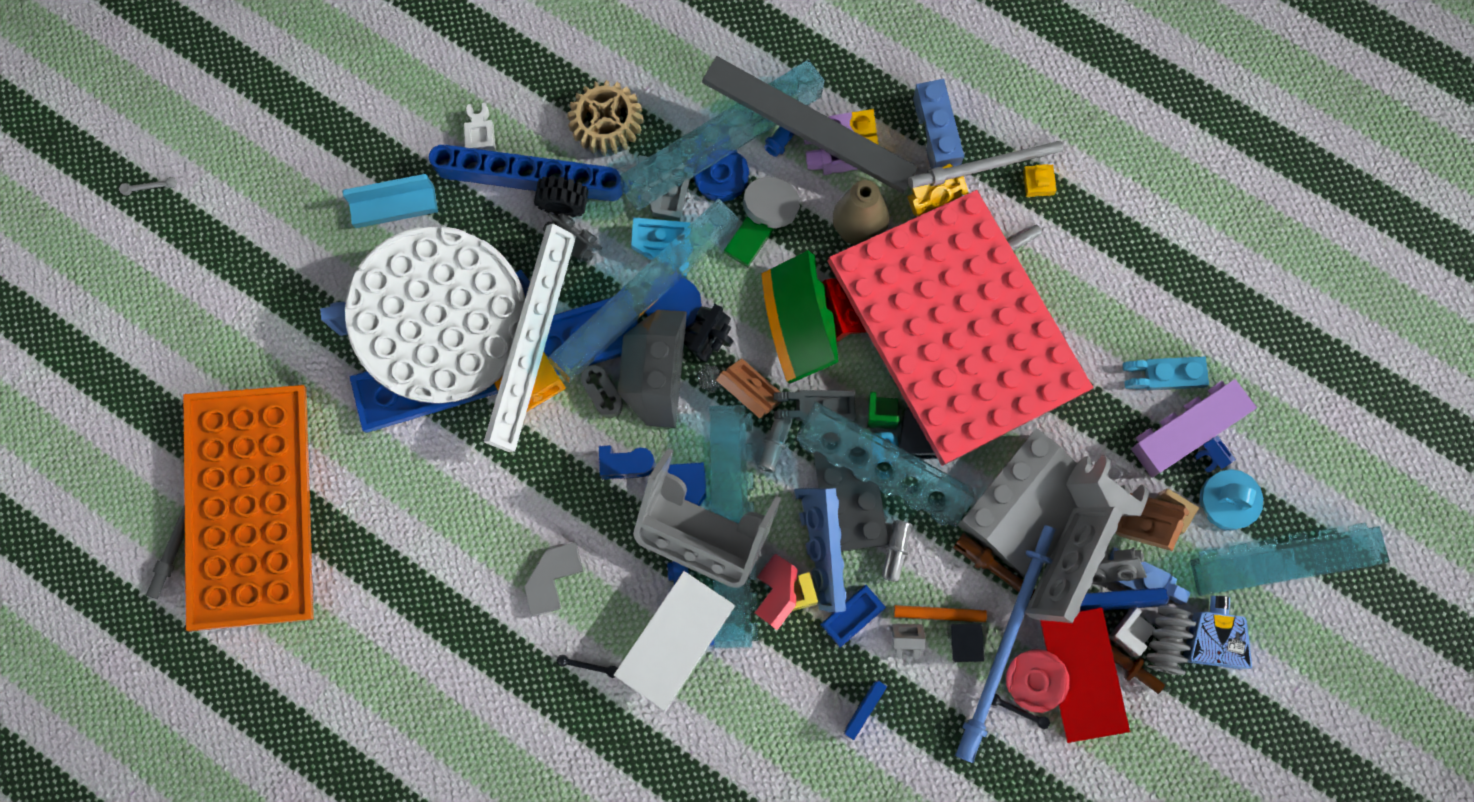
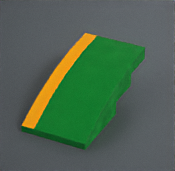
M807 250L761 273L769 325L786 382L791 384L838 363L834 316L826 308L824 284L817 279L815 255Z

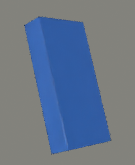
M864 585L845 602L846 611L834 612L820 624L840 648L886 608L867 585Z
M880 681L873 682L845 727L844 735L855 740L886 690V685Z

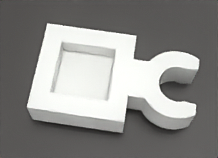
M482 103V111L478 114H474L471 104H468L466 112L472 122L464 123L465 147L488 151L496 150L494 124L492 120H487L489 109L486 103Z

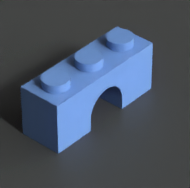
M939 79L916 84L913 101L919 124L924 123L927 136L926 152L930 168L944 167L948 164L953 166L961 165L964 153L945 80Z

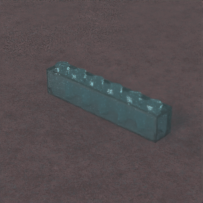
M1367 523L1347 526L1348 532L1338 533L1337 528L1318 531L1319 537L1308 538L1307 533L1288 536L1289 542L1278 543L1277 538L1259 541V547L1248 549L1247 543L1229 546V552L1218 554L1217 548L1198 552V558L1190 560L1198 597L1390 563L1380 526L1368 528Z

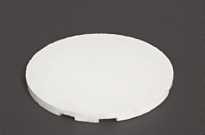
M443 226L418 227L386 239L375 247L361 262L349 285L346 297V328L350 344L361 365L385 388L400 396L419 402H456L481 393L503 376L525 302V295L512 266L488 242L468 234L466 231Z

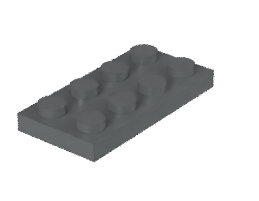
M870 427L811 435L818 487L836 488V496L839 500L838 520L842 534L840 540L841 552L889 545L876 463L873 460Z

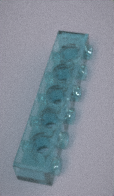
M816 401L798 430L797 441L800 442V446L811 453L816 451L826 456V460L832 465L839 468L844 466L852 470V474L859 480L864 482L872 481L879 485L878 487L883 493L892 497L897 495L903 498L909 507L917 511L923 509L930 513L936 522L942 525H947L948 523L956 528L975 499L972 487ZM827 433H835L839 439L836 442L830 443L825 441L823 436ZM860 447L866 453L861 457H854L850 454V450ZM881 462H887L892 465L888 471H880L876 468ZM907 477L918 479V482L912 486L905 485L902 481ZM935 491H940L944 494L939 500L929 498V495Z

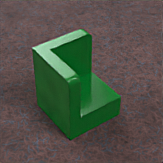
M870 392L867 427L896 430L899 424L898 398L876 397V392Z

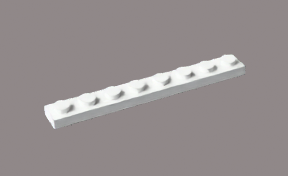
M555 224L546 226L484 439L485 443L507 452H515L576 239L574 234Z

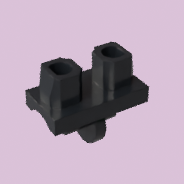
M714 304L712 308L701 306L695 320L702 327L698 333L692 330L686 331L684 345L700 361L707 363L713 351L718 353L722 345L731 347L734 341L728 336L732 328L728 325L731 318L723 312L722 306Z

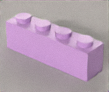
M1236 379L1227 385L1223 380L1207 390L1210 396L1204 400H1201L1199 396L1183 406L1186 412L1180 416H1177L1174 412L1160 421L1163 427L1153 432L1149 428L1136 437L1138 443L1131 450L1152 478L1257 409Z

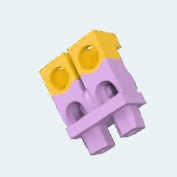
M874 109L829 116L832 120L878 144ZM804 140V145L812 144V143H810V142ZM821 148L820 150L806 151L807 169H823V175H829L832 172L842 173L849 170H859Z

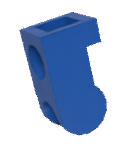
M611 445L599 446V471L602 480L646 477L655 468L654 456L646 448H636L632 452L613 453Z

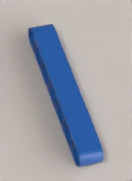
M437 145L429 153V161L437 175L444 179L536 191L538 179H542L545 176L549 178L552 174L558 173L561 174L560 177H564V180L572 179L574 183L581 177L588 178V181L582 184L589 191L588 199L616 201L624 192L620 173L612 167L451 145ZM450 159L447 164L439 165L442 160ZM477 162L474 168L466 169L470 163ZM505 166L503 171L499 173L494 172L497 167ZM533 170L529 176H521L524 171ZM608 181L616 182L611 188L603 187Z

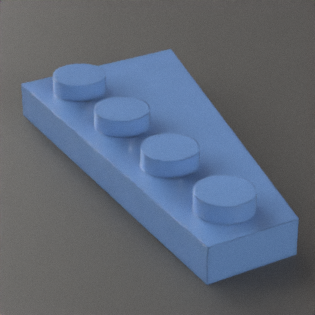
M836 488L794 489L796 499L802 500L804 512L799 513L801 525H807L810 538L809 542L805 543L807 554L815 562L816 568H813L811 573L819 610L835 613L846 611V590L843 582L844 561L841 556L840 545L842 534L838 520L839 500L836 496Z

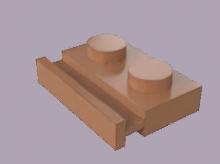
M743 359L728 367L726 371H722L716 379L717 382L759 418H762L765 413H769L781 403L774 400V393L780 391Z
M1148 497L1141 516H1121L1115 533L1123 538L1173 551L1184 526L1183 520L1185 516H1188L1189 511L1185 506Z

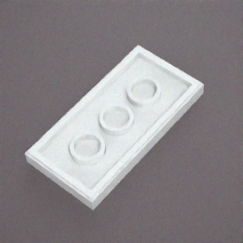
M683 571L614 676L666 711L735 608V605Z

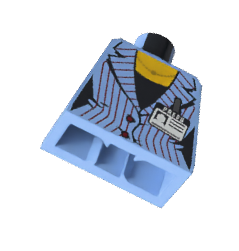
M1211 596L1210 612L1193 614L1192 621L1197 623V625L1190 627L1189 633L1193 634L1194 638L1187 639L1186 644L1191 647V651H1184L1183 654L1188 659V663L1241 670L1252 668L1247 620L1242 616L1229 615L1230 597Z

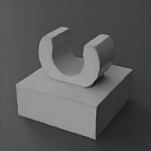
M892 624L891 635L897 658L902 659L903 650H913L914 659H918L920 650H925L923 624Z

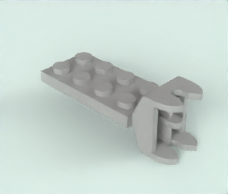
M1105 455L1098 459L1091 471V459L1088 456L1083 457L1073 469L1066 483L1078 508L1073 509L1052 553L1051 559L1053 562L1052 564H1047L1026 608L1025 614L1032 619L1073 623L1075 617L1080 612L1082 601L1093 583V577L1099 564L1105 557V551L1110 540L1117 531L1121 516H1141L1148 500V489L1141 484L1131 495L1128 487L1125 485L1119 486L1114 479L1107 476L1111 461Z

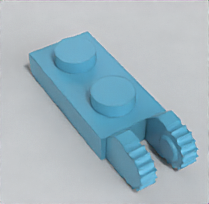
M1206 356L1147 359L1145 361L1137 360L1123 363V371H1145V378L1126 380L1124 382L1126 389L1147 388V391L1205 388L1209 386Z

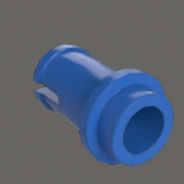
M779 126L772 137L766 138L764 148L774 157H777L779 154L782 155L785 152L784 147L795 134Z

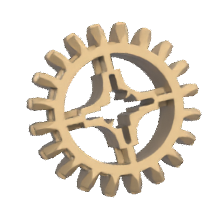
M607 80L604 82V86H599L595 81L594 88L591 90L589 87L584 86L585 94L576 93L575 98L577 102H570L571 111L567 115L568 120L571 121L568 126L570 131L573 132L574 140L580 141V145L584 149L590 146V151L593 154L598 149H601V153L604 156L607 154L608 149H612V152L617 154V147L619 146L627 150L628 145L626 141L635 143V134H641L642 130L639 124H642L644 121L643 115H641L643 111L642 106L638 103L637 96L631 94L628 87L621 89L618 81L613 87H610V83ZM622 108L628 112L624 124L619 119ZM589 112L593 119L590 121L591 125L587 129L584 126V120Z

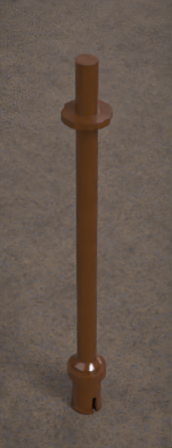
M963 533L953 546V549H956L974 562V567L978 570L980 568L990 570L1020 592L1023 580L997 562L990 548H983ZM1111 645L1114 662L1126 670L1125 680L1130 681L1135 677L1157 694L1163 690L1165 684L1142 668L1143 658L1139 657L1133 661Z

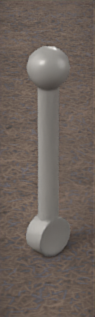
M169 177L166 181L133 186L123 183L120 185L119 191L127 196L132 191L164 186L174 188L177 186V180Z

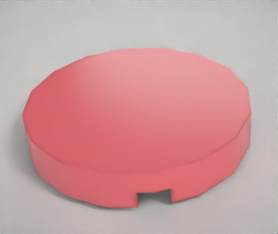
M1031 649L1020 653L1011 661L1006 672V686L1008 691L1011 692L1014 701L1020 707L1030 712L1044 713L1056 708L1065 700L1069 691V674L1065 664L1056 655L1046 650Z

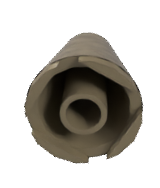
M861 180L855 183L837 202L833 211V226L835 230H837L845 242L857 245L885 232L889 225L890 216L887 205L878 186L869 180Z

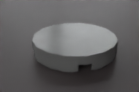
M763 177L754 180L748 185L744 193L743 207L746 215L753 222L759 225L761 223L766 224L768 228H780L794 221L800 208V198L796 189L790 183L780 178Z

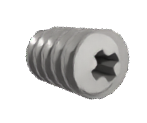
M1159 606L1158 612L1165 617L1155 619V624L1162 629L1153 630L1152 635L1160 641L1150 642L1149 647L1157 653L1147 654V660L1154 665L1146 667L1168 674L1185 675L1186 672L1178 667V663H1188V659L1180 653L1181 651H1191V647L1185 644L1183 639L1194 638L1193 634L1186 631V627H1195L1197 623L1189 619V615H1193L1189 611L1169 606Z

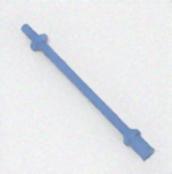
M1044 525L1035 551L1026 550L1025 554L1031 558L1030 565L974 716L963 724L962 728L965 731L955 756L968 762L974 763L982 737L987 736L988 731L985 730L986 726L984 723L1043 563L1052 564L1053 562L1051 558L1046 557L1056 531L1055 528Z

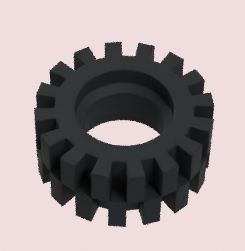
M545 176L542 179H538L534 205L538 206L540 210L545 209L544 212L546 213L552 212L556 215L564 213L567 216L580 217L585 213L589 191L586 186H582L579 182L574 183L572 179L564 180V177L557 179L555 176H550V178Z

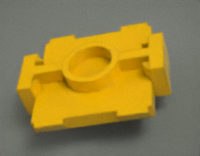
M948 164V165H946V166H944V167H942V168L945 169V168L953 167V165ZM964 176L946 180L944 184L937 186L928 184L912 188L913 194L907 196L913 214L918 217L969 192Z

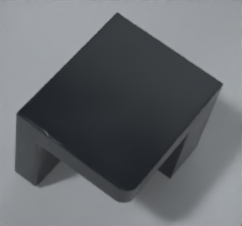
M982 623L951 624L947 626L948 639H951L953 662H984Z

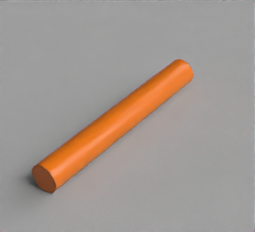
M894 605V617L969 622H986L987 620L986 610Z

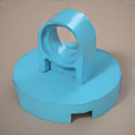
M1229 469L1220 471L1205 481L1200 490L1199 502L1207 514V519L1210 523L1221 529L1233 531L1248 527L1258 519L1263 510L1264 498L1260 486L1253 477L1242 471Z

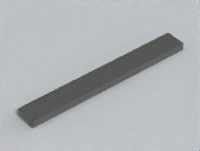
M718 56L715 57L703 77L702 83L902 194H904L908 187V178L914 176L918 169L916 165Z

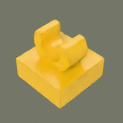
M1053 164L1024 167L1023 175L1026 197L1055 195L1056 182Z

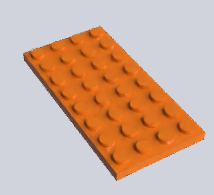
M304 385L183 394L186 631L192 632L314 620L306 387Z

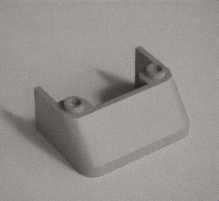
M668 448L648 478L633 532L636 542L652 552L729 587H742L746 583L770 531L781 498L775 496L765 516L757 512H748L742 516L739 524L685 500L687 492L685 483L677 476L668 473L674 450Z

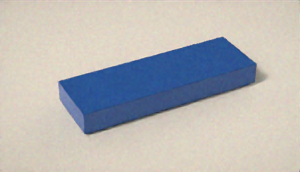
M1152 588L1086 593L1080 606V611L1102 607L1103 611L1166 606L1168 601L1167 589Z

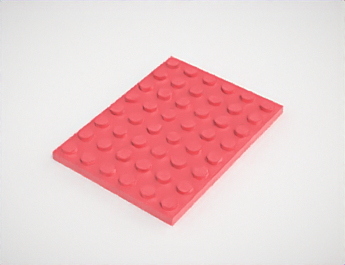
M978 190L830 256L827 261L941 466L1094 388Z

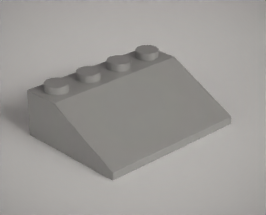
M1036 428L960 521L958 526L985 548H990L995 556L1025 578L1031 562V558L1025 554L1026 550L1035 551L1044 525L1056 529L1046 557L1050 558L1073 509L1078 508L1066 486L1077 463L1061 446Z

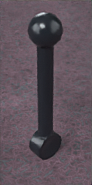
M559 655L557 657V664L561 667L570 665L606 673L611 678H615L614 674L618 669L616 666L608 668L568 659L566 655Z
M995 694L991 705H1000L1032 720L1041 729H1047L1050 726V720L1047 717L1035 716L1002 700L998 694Z

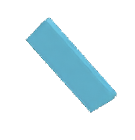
M426 174L342 190L343 197L349 203L352 225L355 229L438 213L435 188Z

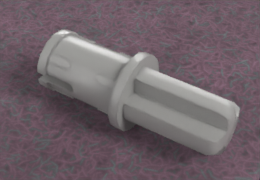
M792 419L774 420L768 438L764 439L766 444L760 461L757 464L759 469L775 473L782 449L784 450L787 447L784 443L790 430Z
M894 520L889 545L885 546L887 555L882 577L888 581L898 582L904 557L909 554V551L906 549L913 525L905 521Z

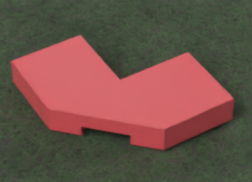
M774 554L757 576L759 580L772 588V590L755 611V614L778 630L796 606L794 582L797 581L798 569L782 557Z

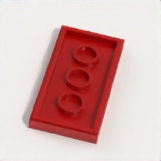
M1097 607L1081 610L1073 623L1040 620L1046 650L1056 655L1065 664L1069 674V691L1065 700L1059 704L1067 743L1130 732L1103 608Z

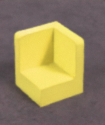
M810 572L798 575L797 581L794 582L796 606L792 611L818 604Z

